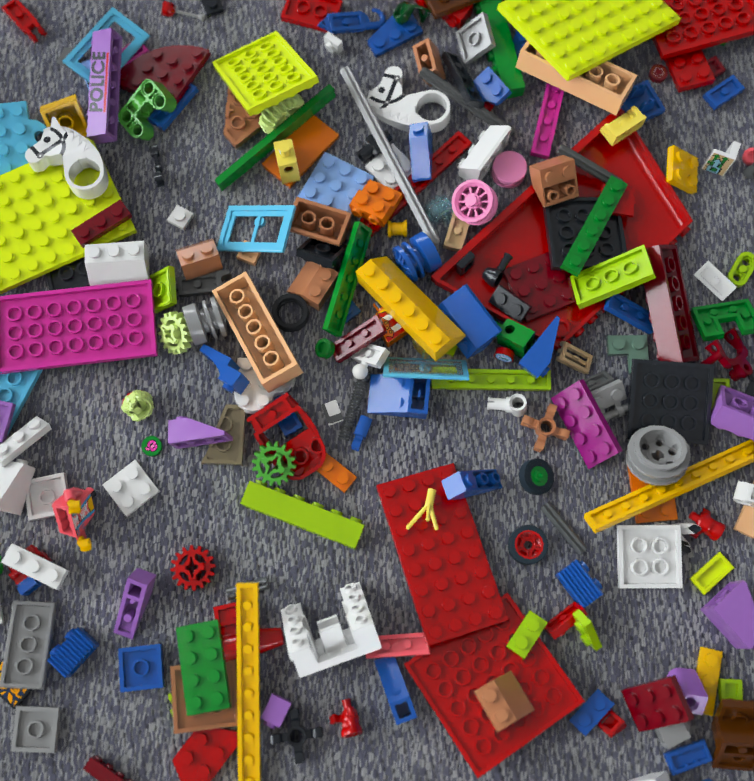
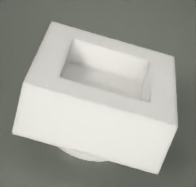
M328 31L323 36L325 48L330 53L335 52L340 55L343 51V43Z
M176 205L167 221L185 230L194 214Z

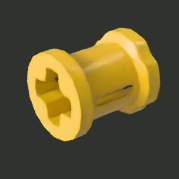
M407 220L403 222H387L388 238L397 235L407 237Z

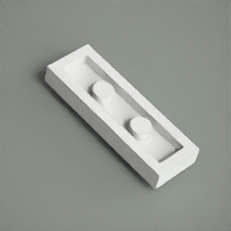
M36 416L1 443L0 466L4 468L51 430L49 423Z
M12 543L1 562L56 590L60 589L69 570Z

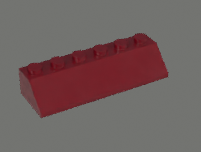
M659 244L648 247L646 249L656 278L643 283L646 292L645 301L650 312L649 320L654 332L653 340L658 351L657 360L671 362L700 360L677 245Z

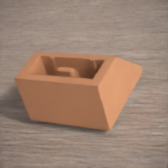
M561 155L529 166L532 186L543 207L579 196L575 159Z

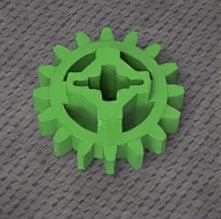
M268 441L267 447L264 445L259 447L261 452L255 451L254 455L257 458H253L252 463L256 464V466L252 468V471H258L256 478L262 476L263 484L268 480L270 481V486L275 481L280 486L282 479L288 482V475H294L295 472L291 469L297 467V464L292 463L296 456L290 455L293 449H285L286 443L281 447L279 446V441H276L274 445ZM271 450L277 451L275 454H266V452ZM283 455L287 459L288 466L286 463H284ZM278 456L277 465L273 467L272 470H270L272 467L271 461L276 459ZM261 463L264 464L266 471L263 470ZM277 472L282 474L280 476H272L273 473Z

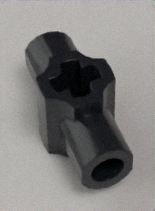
M385 130L384 133L388 141L391 142L392 136ZM372 134L366 137L362 143L363 148L357 152V156L362 162H365L370 157L375 158L381 153Z

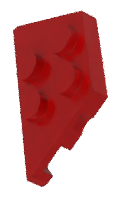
M225 728L194 731L172 759L180 781H211L238 747V732Z

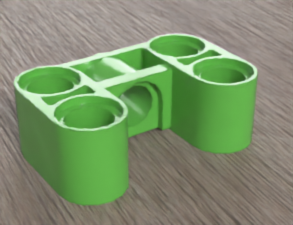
M146 79L120 110L118 120L132 137L146 141L151 140L154 136V128L147 121V118L154 109L167 113L173 112L177 105L176 99L163 84Z

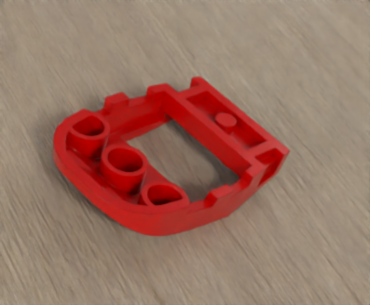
M286 392L246 420L247 422L251 421L255 430L254 436L256 441L259 442L260 446L264 445L267 447L269 439L264 434V431L293 412H298L308 428L287 441L285 449H293L290 455L296 456L292 463L297 464V467L291 469L295 473L293 476L288 475L289 479L301 480L323 465L326 458V449L309 414ZM271 450L266 452V454H275L277 451ZM283 455L284 463H286L288 466L287 459ZM278 456L271 461L275 466L277 465Z

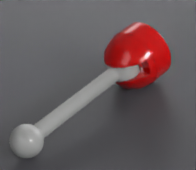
M164 1L162 4V16L172 17L177 13L198 18L200 21L206 20L204 14L198 15L177 10L175 5L168 1Z

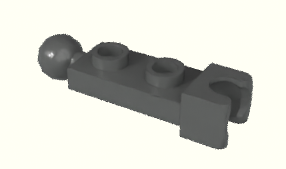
M220 270L190 280H186L185 276L177 277L176 292L178 291L180 298L213 294L212 290L223 285V281L231 279L232 275L230 270Z

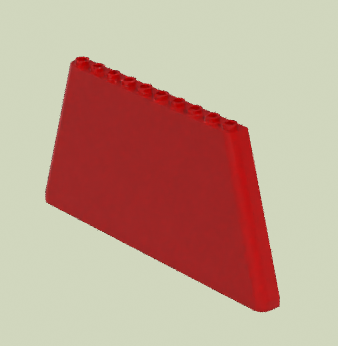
M620 108L617 115L610 113L581 139L572 150L622 179L623 182L628 184V188L635 189L634 201H636V204L634 205L633 218L621 216L627 251L645 245L646 248L659 244L675 245L678 242L676 240L677 237L681 236L683 238L691 230L689 225L693 220L672 186L666 182L665 175L641 137L635 131L611 146L599 131L606 123H611L625 113ZM575 165L578 197H599L601 184L606 183ZM531 185L440 267L431 276V281L451 294L467 284L490 315L503 322L506 319L515 321L488 302L496 288L490 287L484 281L482 275L487 267L497 268L504 257V253L513 256V259L510 260L506 267L509 268L549 252L543 206L533 186ZM471 251L475 255V264L463 276H460L456 272V265ZM503 276L499 285H502L504 288L510 291L506 283V280ZM605 299L582 309H579L577 303L528 323L523 320L519 324L535 331V339L537 340L556 316L569 321L571 332L564 339H555L553 349L558 351L562 347L559 345L561 341L571 344L569 341L574 336L578 338L585 331L583 327L587 323L592 325L598 319L597 314L601 310L605 312Z

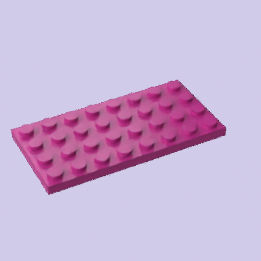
M151 279L0 296V374L158 356L154 292Z

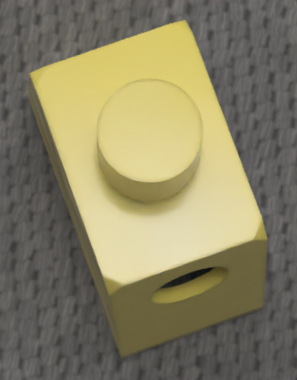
M292 139L274 142L273 145L282 184L301 181ZM292 167V170L285 171V168Z

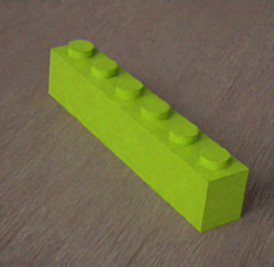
M260 480L255 482L249 481L240 502L242 506L356 550L365 525L361 524L362 520L352 516L350 519L342 517L343 513L332 509L331 512L324 510V506L317 502H312V504L304 502L305 498L296 494L293 497L285 494V490L275 487L274 490L267 487V483L263 484Z

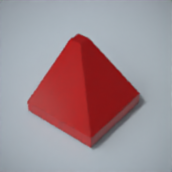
M612 709L597 724L610 738L627 726L625 721ZM610 714V716L603 723H601Z

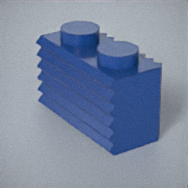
M576 559L556 573L555 576L572 599L583 608H586L603 595L601 591L603 587L596 578L592 579L588 574L590 571L588 566L583 561L579 562Z
M82 627L72 628L65 635L66 640L61 645H56L49 653L51 656L47 661L64 678L71 677L100 645Z

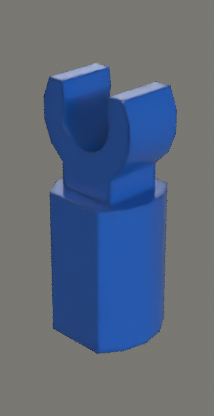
M364 415L360 416L354 431L355 438L351 445L352 450L359 452L362 441L366 439L373 419Z

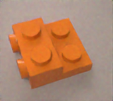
M369 179L363 190H358L350 202L351 213L358 218L363 217L373 225L384 227L402 200L403 194Z

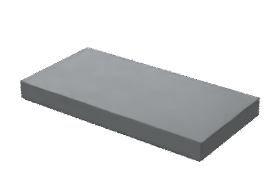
M13 600L0 677V688L45 690L49 663L47 660L50 656L56 602Z

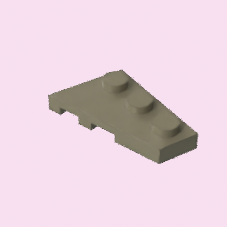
M226 404L216 426L218 429L231 435L233 441L209 444L207 453L201 462L202 464L243 466L246 413L238 405Z

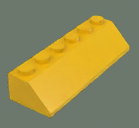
M387 256L370 259L355 271L358 283L435 361L439 360L466 337Z

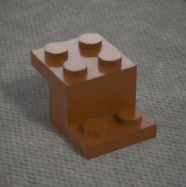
M721 699L711 723L716 745L712 756L713 761H711L712 768L754 771V701Z

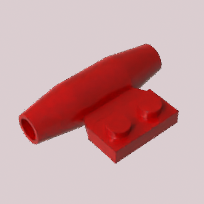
M236 602L213 607L215 620H220L225 662L237 659ZM281 627L259 628L260 654L284 645Z

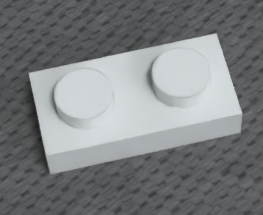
M709 260L694 274L721 301L737 288Z

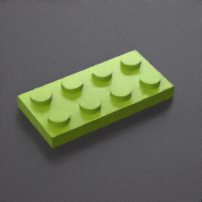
M645 245L580 272L578 277L570 276L579 309L656 278Z

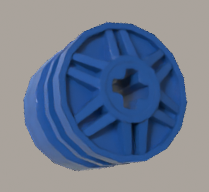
M424 232L411 237L410 245L402 242L401 247L398 245L392 249L397 266L413 283L418 281V277L423 278L425 276L424 270L432 273L442 267L441 258L435 245Z

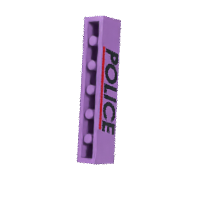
M112 28L94 31L91 41L86 133L87 138L97 144L117 141L122 36Z

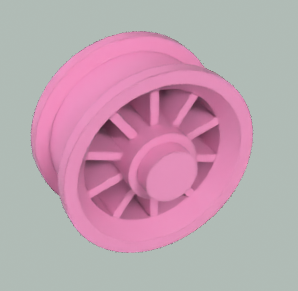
M476 179L467 180L461 183L454 191L452 209L455 215L462 221L470 225L479 226L489 222L496 214L498 198L495 191L486 183Z

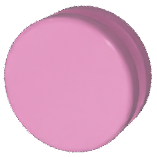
M515 151L501 152L495 157L492 164L491 176L493 181L503 188L519 186L525 178L527 162L521 154Z

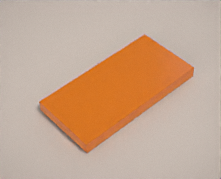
M315 115L286 138L293 141L300 178L339 138L337 132ZM274 150L262 163V167L281 181ZM292 167L285 168V171L292 170ZM296 182L286 183L284 185H286L290 189Z

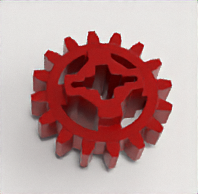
M190 545V550L183 547L182 554L177 552L175 554L178 559L171 561L175 564V567L171 568L170 571L176 573L172 579H179L178 586L185 584L184 590H189L190 586H192L193 591H197V586L204 589L205 582H212L209 577L216 575L212 572V569L216 568L217 565L211 564L215 558L213 556L208 557L209 550L202 552V546H198L197 550H195L194 545ZM197 554L201 555L206 563H201L198 560ZM187 557V561L181 565L182 561ZM193 563L194 565L198 566V569H195L194 573L193 571L189 570V567H192ZM206 571L204 577L199 580L201 573ZM181 573H186L190 582L186 581Z

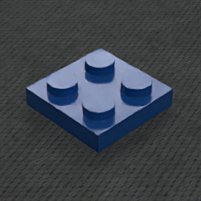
M162 644L118 648L120 692L165 687Z

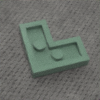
M608 335L606 337L608 356H627L629 374H631L632 359L649 360L647 335Z

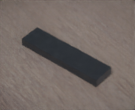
M444 52L441 58L466 105L482 109L485 103L460 56Z

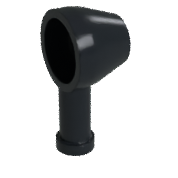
M504 253V257L497 268L487 267L482 275L484 281L492 288H496L499 285L505 268L510 260L513 259V256L508 253Z

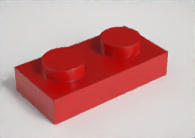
M574 601L549 620L544 630L555 640L563 636L576 622L572 613L580 609L585 616L588 614L582 606Z

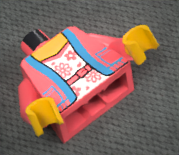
M78 487L65 489L63 495L52 503L60 533L75 537L81 552L92 550L91 539L87 538L85 532L87 524L95 514L92 500L96 496V491L91 487H87L85 490Z

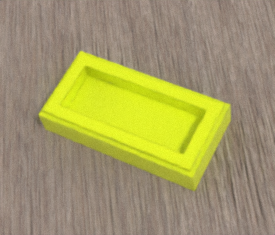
M718 552L689 579L705 595L735 567L721 552Z

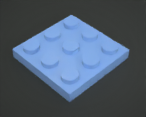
M324 152L298 197L351 213L350 202L358 190H363L369 179L374 180V176Z

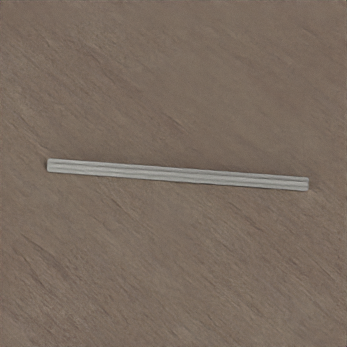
M349 66L343 67L340 73L417 222L435 246L438 245L440 239Z

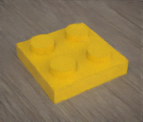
M675 145L668 147L666 182L688 194L697 193L698 158Z

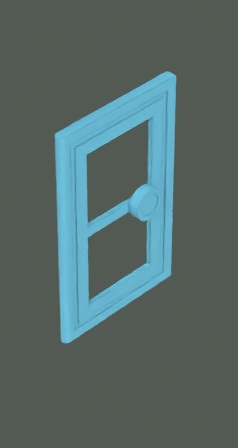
M114 7L104 15L63 60L65 65L89 83L90 70L78 61L92 47L91 41L94 31L108 29L115 22L135 37L121 54V68L150 38L148 33Z
M229 206L217 250L225 252L284 253L296 206ZM236 217H257L254 221L255 228L251 242H229ZM264 217H283L277 243L255 242L258 229L266 224Z

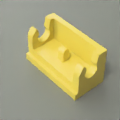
M633 106L611 123H606L599 131L613 146L641 128L647 117L636 106Z

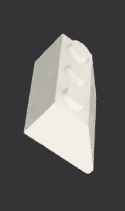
M490 125L486 131L483 130L478 138V143L470 147L467 158H463L458 164V176L466 181L472 179L481 181L492 167L495 157L507 146L512 127Z
M144 241L85 245V267L89 285L150 279L149 249Z

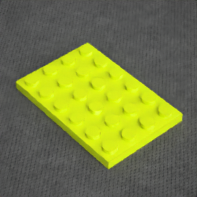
M277 31L212 61L215 70L250 116L257 115L262 110L275 106L279 102L294 97L297 93L310 89L319 83L317 75Z

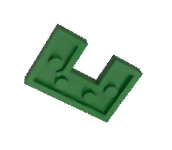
M749 299L691 308V316L704 342L723 339L725 333L720 323L732 321L736 322L742 336L754 334V308Z

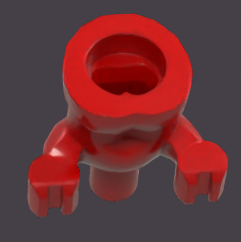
M703 508L700 515L694 511L689 515V519L701 527L698 533L689 534L695 539L704 533L711 540L716 541L725 530V524L714 520L711 517V512Z
M350 699L342 700L344 711L340 715L332 714L329 716L330 724L342 723V738L362 734L363 730L359 723L357 710L351 705Z

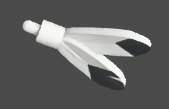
M654 522V525H668L664 522ZM676 523L681 525V550L685 553H690L691 546L682 534L698 533L701 527L695 523Z

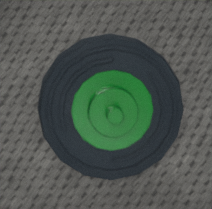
M534 458L526 461L521 466L519 481L523 489L529 494L541 495L547 493L552 488L554 473L546 461Z

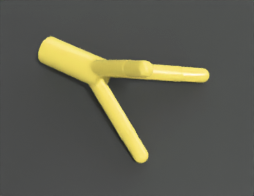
M428 489L425 506L406 526V529L409 530L425 511L426 521H430L431 516L434 529H439L433 509L435 489Z

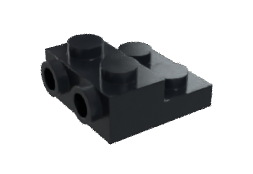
M308 238L297 249L296 256L303 258L305 261L317 263L324 268L332 269L334 266L339 267L342 264L347 245L341 244L336 246Z

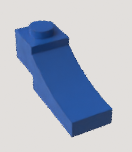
M203 344L199 350L218 368L220 373L218 379L223 383L222 387L230 393L235 391L241 395L250 381L239 372L240 367L232 358Z

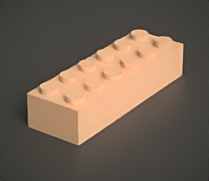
M528 41L520 50L515 67L614 115H617L638 76L606 61L567 82Z
M246 271L212 290L257 377L268 393L304 373Z

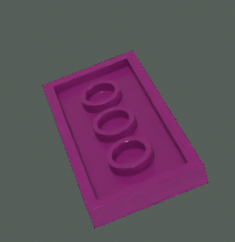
M584 379L577 381L551 398L553 404L557 405V411L567 430L571 431L570 435L588 469L623 451Z

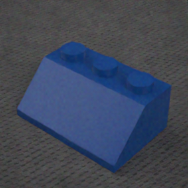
M467 284L459 288L438 306L466 335L456 345L467 359L483 351L502 331Z

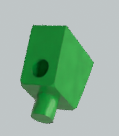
M506 319L504 324L496 321L502 329L497 336V343L511 349L516 356L522 359L535 343V331L511 319Z

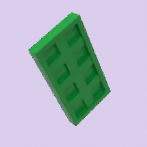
M220 620L176 627L187 716L232 708Z

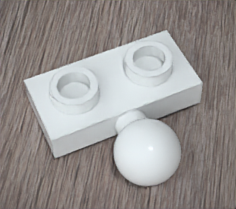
M370 344L352 355L351 358L360 363L353 367V376L357 379H364L368 375V366L381 369L390 351L384 347Z

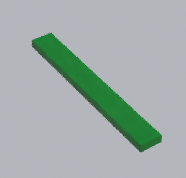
M330 84L324 87L214 180L217 186L223 191L274 149V142L285 140L336 97L334 88Z

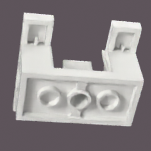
M360 582L349 583L340 588L343 598L342 605L350 628L342 630L336 614L317 621L321 637L314 640L301 603L290 604L281 609L288 655L290 660L294 662L300 678L382 648Z

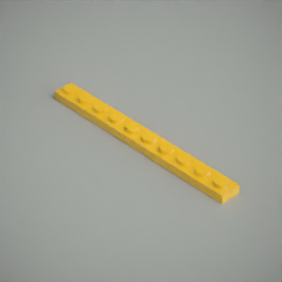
M750 439L687 467L685 475L676 483L666 486L649 484L584 513V519L596 534L753 463L754 441Z
M259 582L236 583L238 781H261Z

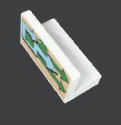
M733 141L726 152L714 149L703 164L702 169L724 176L736 160L741 143Z

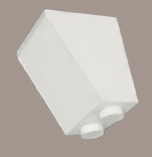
M16 459V462L11 461L4 468L0 466V511L21 516L26 495L36 469L29 466L28 461Z

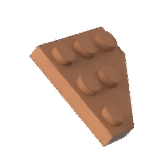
M228 87L224 137L238 149L262 129L259 124L261 113L250 116Z

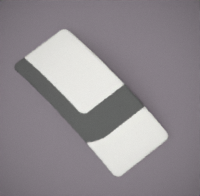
M336 400L321 405L329 426L343 421Z

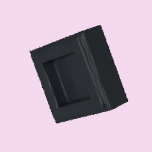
M471 251L456 265V272L460 276H463L475 264V255Z

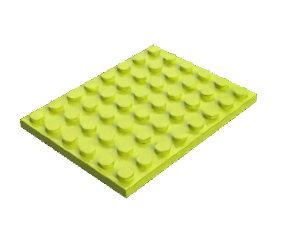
M505 0L499 3L497 10L567 82L674 27L681 20V17L662 0Z
M86 137L97 149L94 141ZM27 163L0 175V295L85 256V247L82 248L71 230L121 199L108 170V187L101 196L94 199H81L72 192L65 179L63 164L59 166L50 165L42 172H35ZM85 168L76 176L74 184L78 186L91 185L98 179L100 172L92 168ZM130 218L91 244L115 243L137 233Z

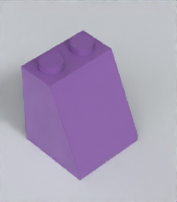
M744 580L729 582L700 610L736 649L753 650V599Z

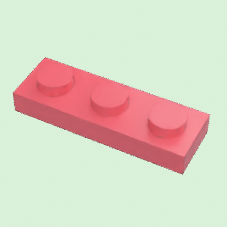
M423 632L381 635L378 637L382 648L366 654V659L430 655V646L427 647Z

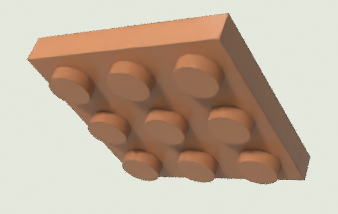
M235 660L225 662L232 708L187 716L181 665L170 666L174 734L237 726Z

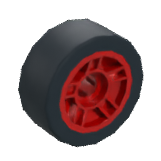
M520 526L512 532L508 539L509 554L516 562L523 565L538 563L548 552L547 536L536 526ZM526 541L532 544L530 549L525 548L524 543Z

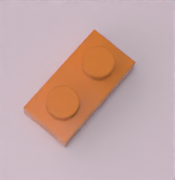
M326 453L323 465L316 470L343 493L357 479L353 473L328 453Z

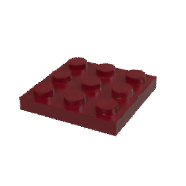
M549 252L504 270L503 276L510 291L532 307L524 319L526 323L577 303L567 272L565 270H551Z

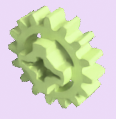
M172 311L165 313L164 317L160 318L162 324H158V327L161 329L158 335L162 337L159 341L164 343V349L168 348V353L176 355L187 352V348L192 347L189 342L193 340L185 317H183V312Z

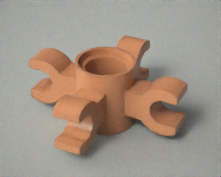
M550 403L547 406L544 418L540 420L524 415L520 425L535 429L538 435L533 448L534 451L541 453L546 438L551 435L564 441L569 438L571 431L556 427V423L553 420L557 405ZM541 424H547L550 432L542 431Z

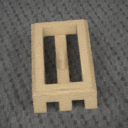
M561 341L559 345L562 347L558 349L557 353L560 355L556 356V361L582 374H589L593 355L566 341ZM566 350H569V351H571V352H573V353H575V354H577V355H579V356H581V357L587 359V361H584V360L580 359L579 357L574 356V355L568 353Z

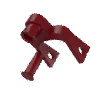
M735 327L726 332L723 337L736 349L737 355L735 358L727 357L718 339L705 347L712 355L699 364H713L719 361L724 368H733L729 371V376L734 381L746 378L753 373L752 366L746 359L748 350L744 346ZM729 333L733 335L734 339L729 336ZM712 345L717 348V351L713 349Z

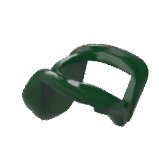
M403 1L394 10L393 16L395 22L402 25L409 20L414 8H416L419 12L420 23H424L431 12L423 6Z

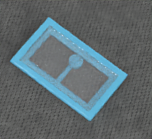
M387 357L384 363L383 377L469 381V372L466 360L439 359L435 361L434 359Z

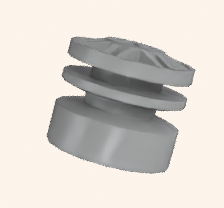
M215 297L210 298L212 307L209 308L206 300H202L203 310L200 311L195 303L182 307L185 321L195 346L207 343V333L211 332L215 340L218 339L216 332L218 329H220L222 337L228 336L227 322Z

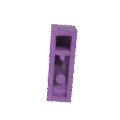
M178 416L174 420H168V444L176 449L233 441V437L227 432L186 416Z
M137 568L127 578L113 633L133 640L151 596L156 574Z

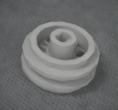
M648 426L639 429L631 436L625 452L626 464L631 473L643 482L658 486L676 483L685 475L691 459L690 447L684 437L675 430L665 426Z

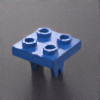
M648 80L634 85L621 107L626 113L631 107L636 106L647 117L645 121L663 114L666 110Z

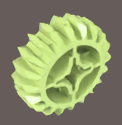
M296 94L294 97L287 98L275 106L262 110L259 116V124L266 134L271 133L305 104L302 97Z

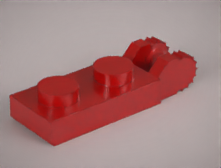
M11 0L1 7L3 12L34 43L38 42L37 37L31 32L34 28L41 35H47L38 20L19 0Z

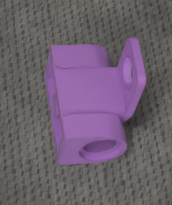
M674 668L669 671L667 677L676 676L692 713L703 715L708 695L696 670Z

